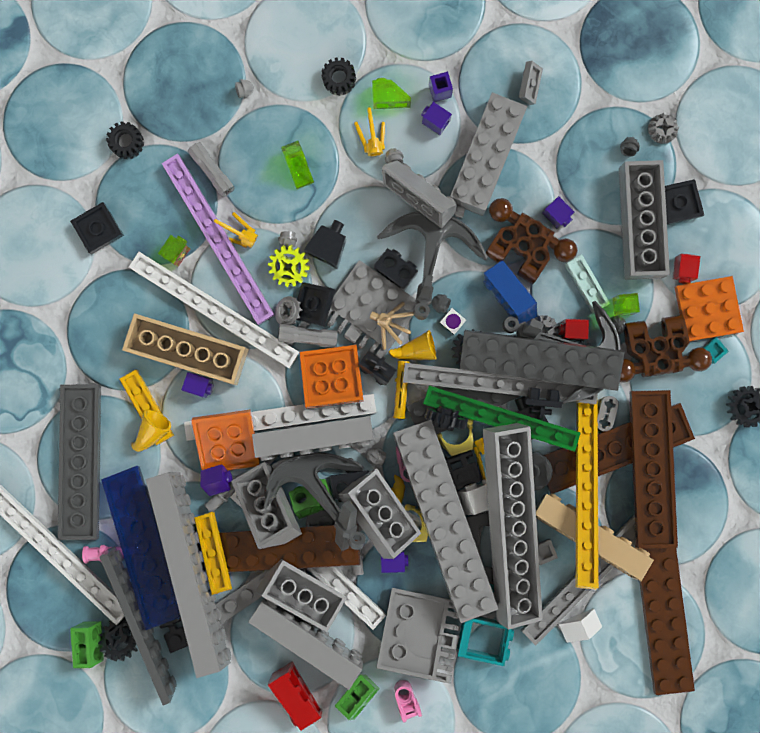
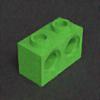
M320 479L325 488L327 489V491L329 492V494L331 495V497L333 498L326 479ZM298 486L289 491L294 513L299 519L325 510L304 486ZM302 498H306L303 503H299Z
M84 621L70 628L73 668H92L102 662L104 656L100 649L103 646L98 644L102 640V637L99 636L102 633L101 621Z
M360 674L335 707L348 720H355L380 688L367 675Z

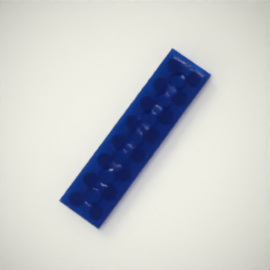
M134 466L101 479L145 630H150L180 618L155 514L140 466Z

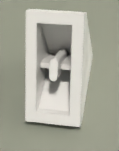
M594 608L558 623L567 643L589 640L602 628Z

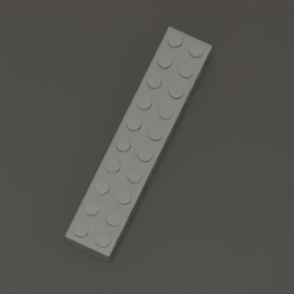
M427 420L393 432V437L460 623L498 610L432 421Z
M520 423L483 429L494 595L498 606L496 621L508 630L543 620L531 428Z
M167 472L148 478L146 483L196 678L220 672L231 663V652L226 647V633L220 624L221 613L219 609H216L215 605L216 595H211L199 537L194 525L195 515L191 513L189 506L191 505L189 495L186 494L184 487L186 486L185 478L181 475V472Z

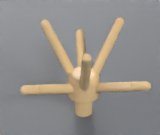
M401 302L387 314L382 312L380 315L372 311L370 319L377 321V325L381 326L383 350L386 349L385 329L400 345L402 344V341L389 325L402 332L411 334L410 330L391 322L392 318L414 315L413 312L394 314L405 305V302Z

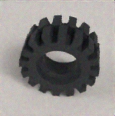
M336 57L333 62L332 59L328 60L329 64L325 63V69L322 68L321 75L327 91L330 90L331 94L334 95L336 93L339 96L340 93L345 95L346 91H352L351 87L354 88L356 82L354 66L350 65L348 60L345 62L344 58L338 60V57ZM343 71L346 74V78L343 82L336 83L332 80L333 73Z
M122 121L120 122L121 125L115 123V128L112 126L109 128L111 133L107 132L109 137L106 138L108 147L120 158L127 159L129 157L132 159L134 154L137 157L139 155L137 152H142L141 146H144L142 141L144 138L141 132L130 122L125 124ZM124 134H129L132 137V142L127 147L119 145V138Z

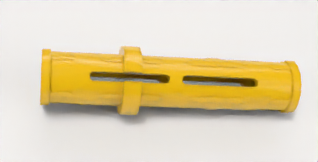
M398 361L397 378L394 381L396 382L393 418L405 419L408 383H403L402 373L404 375L405 363L410 362Z

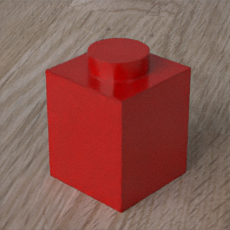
M682 253L676 256L673 279L679 280V283L690 284L698 279L701 256Z
M564 319L562 324H559L558 333L562 339L585 341L588 339L589 320Z

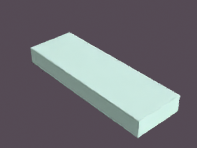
M583 255L564 264L592 314L594 313L593 301H596L602 308L610 304Z

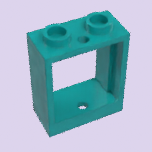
M481 616L463 622L456 649L457 656L505 666V661H508L510 657L508 646L509 641L513 640L514 629L508 630L495 619ZM473 622L503 629L498 655L467 649Z

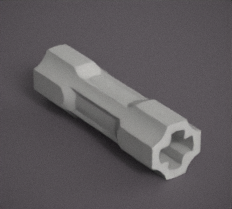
M201 142L191 146L188 149V153L207 175L219 194L225 197L233 192L235 187L216 165Z
M280 324L278 341L315 344L321 347L334 348L337 343V331L307 329L294 325Z

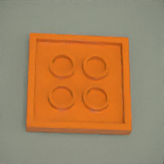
M733 276L674 287L679 313L684 316L689 342L744 332Z
M357 345L300 352L306 409L364 402L360 367H358Z
M251 409L192 418L191 421L202 470L221 464L227 471L256 467L260 464V457L255 458L252 434H255Z

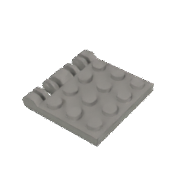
M359 260L333 297L328 318L332 312L335 313L328 321L327 326H333L339 316L345 320L337 328V333L341 334L348 323L352 324L343 337L355 344L362 333H365L366 335L358 347L362 349L367 344L369 338H372L376 342L370 347L369 351L374 353L377 347L382 345L381 326L377 325V321L370 319L372 311L380 315L382 312L387 314L401 302H405V305L394 314L413 312L415 305H417L416 299ZM413 316L392 318L391 322L405 328ZM389 325L397 336L401 334L402 331ZM386 329V349L383 350L382 347L376 354L379 358L385 356L396 341Z
M392 588L376 668L450 684L452 675L439 673L437 669L453 671V667L450 665L438 664L440 656L447 659H455V654L441 651V647L454 650L457 648L458 636L444 633V628L460 630L458 625L445 624L446 616L458 619L456 613L448 611V608L454 609L452 601Z

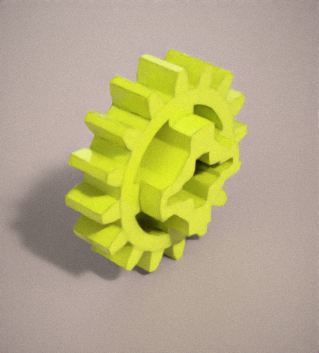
M283 245L281 251L278 249L274 251L276 256L271 255L269 257L273 262L268 263V266L272 267L268 272L274 273L272 279L278 278L279 285L285 282L286 287L290 283L296 286L297 281L303 282L302 276H308L305 270L310 269V266L306 265L309 259L303 258L306 253L302 252L300 254L299 247L293 250L292 245H289L288 249ZM286 254H292L295 257H288ZM277 260L280 263L279 270L277 269ZM299 262L301 263V272L298 269ZM291 263L293 266L287 269L285 266ZM283 275H290L292 278H286Z

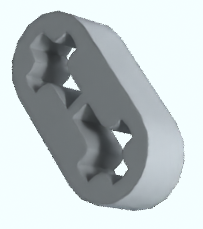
M613 396L603 397L599 402V431L606 432L611 430L614 425L619 403ZM610 399V403L613 404V407L609 408L608 412H606L607 406L604 405V403L608 402ZM605 415H607L605 421L608 422V426L602 428V424L599 421L604 420Z

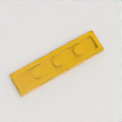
M137 369L119 379L141 419L144 411L147 409L162 414ZM170 429V431L167 432L155 444L159 445L162 442L173 437L174 434L172 430Z
M215 512L194 517L211 595L231 590L232 585Z

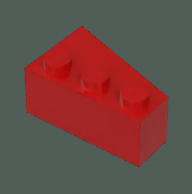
M293 662L272 673L268 686L290 715V719L295 727L297 726L302 731L321 719L322 710Z

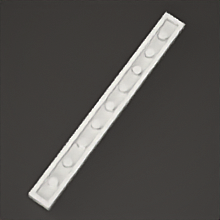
M141 252L137 253L129 268L289 369L300 354L284 342H279L275 336Z
M374 394L363 395L364 402L311 409H306L305 404L254 411L251 412L254 431L377 413ZM192 421L184 422L186 441L195 440Z
M0 485V515L113 623L119 624L125 616L114 591Z
M235 492L230 498L241 507ZM335 566L307 568L322 583L347 596L344 604L372 630L385 618L386 613Z

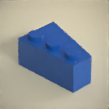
M503 260L484 272L485 280L483 282L489 291L492 290L496 300L503 306L509 317H515L519 324L537 317V302Z

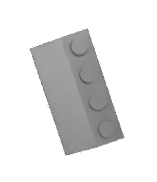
M396 160L382 167L383 185L441 229L456 213L457 204L455 200L450 196L446 197L437 186H431L427 183L422 175L415 174L406 163L402 164Z
M265 461L231 481L259 549L286 544L302 534L282 486H280L275 498L267 509L264 508L267 482L274 471Z
M377 469L352 482L338 494L344 503L350 501L357 509L356 521L383 559H394L421 534Z
M282 559L266 572L256 589L265 599L325 632H328L347 599V596Z

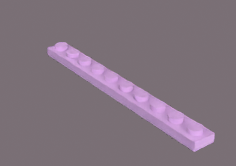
M177 153L163 162V167L256 323L260 325L275 316L225 230L220 225L214 223L213 220L217 219L180 155Z

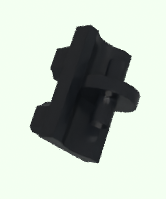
M370 351L366 353L358 364L361 372L373 376L380 385H387L397 371L385 362L386 358L384 356L379 358Z
M529 387L527 397H524L523 403L539 406V408L532 407L531 413L538 414L539 420H543L544 415L552 414V409H545V406L562 408V402L559 401V390L547 389V398L540 399L541 389Z

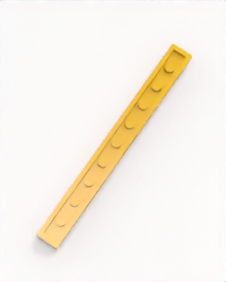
M576 402V431L581 434L576 447L575 587L597 590L599 588L597 404Z

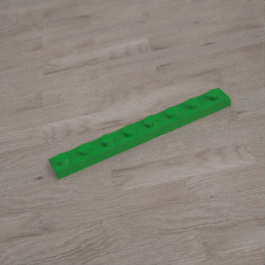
M432 386L428 387L423 403L437 409L439 405L459 411L458 415L495 427L515 423L527 425L531 428V438L574 452L581 434L571 429Z

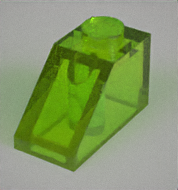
M386 78L372 80L373 109L411 107V97L395 82Z
M299 141L282 146L281 149L296 189L314 183Z

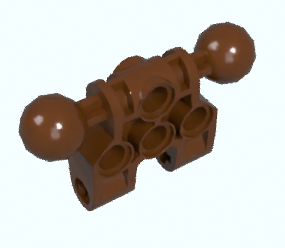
M498 198L490 204L489 213L495 221H509L514 226L501 228L485 253L497 263L504 260L510 250H514L517 255L523 256L525 261L516 275L533 285L550 260L547 246L554 250L555 257L561 262H570L576 257L578 248L573 240L568 238L557 239L553 236L555 232L542 225L540 221L534 220L523 212L521 215L514 212L509 200ZM530 226L537 228L538 233L536 235L529 232ZM503 232H509L512 239L510 241L503 239ZM519 242H525L528 249L522 251L519 248ZM536 252L543 254V261H538L535 258Z
M683 315L662 318L661 329L663 337L658 336L654 339L649 337L645 321L625 323L624 337L627 354L638 360V363H632L628 359L623 360L620 382H628L636 374H641L642 377L682 372L685 367L702 372L707 370L712 363L710 352L704 348H694L687 356H682V352L690 343ZM674 339L680 342L679 348L674 346ZM655 342L660 343V345H661V350H660V351H658V350L655 349V347H654V343H655ZM635 345L642 347V353L636 352ZM659 360L664 363V370L658 367Z

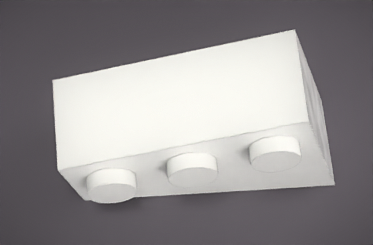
M486 479L482 480L480 484L476 485L474 483L465 486V489L457 491L465 515H475L488 510Z

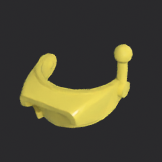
M468 419L467 422L469 436L465 442L459 445L448 444L442 438L441 433L437 434L440 445L450 456L473 450L472 424L474 421L472 419Z
M406 504L405 510L415 511L420 516L422 522L421 534L413 542H427L428 533L420 510L416 506Z

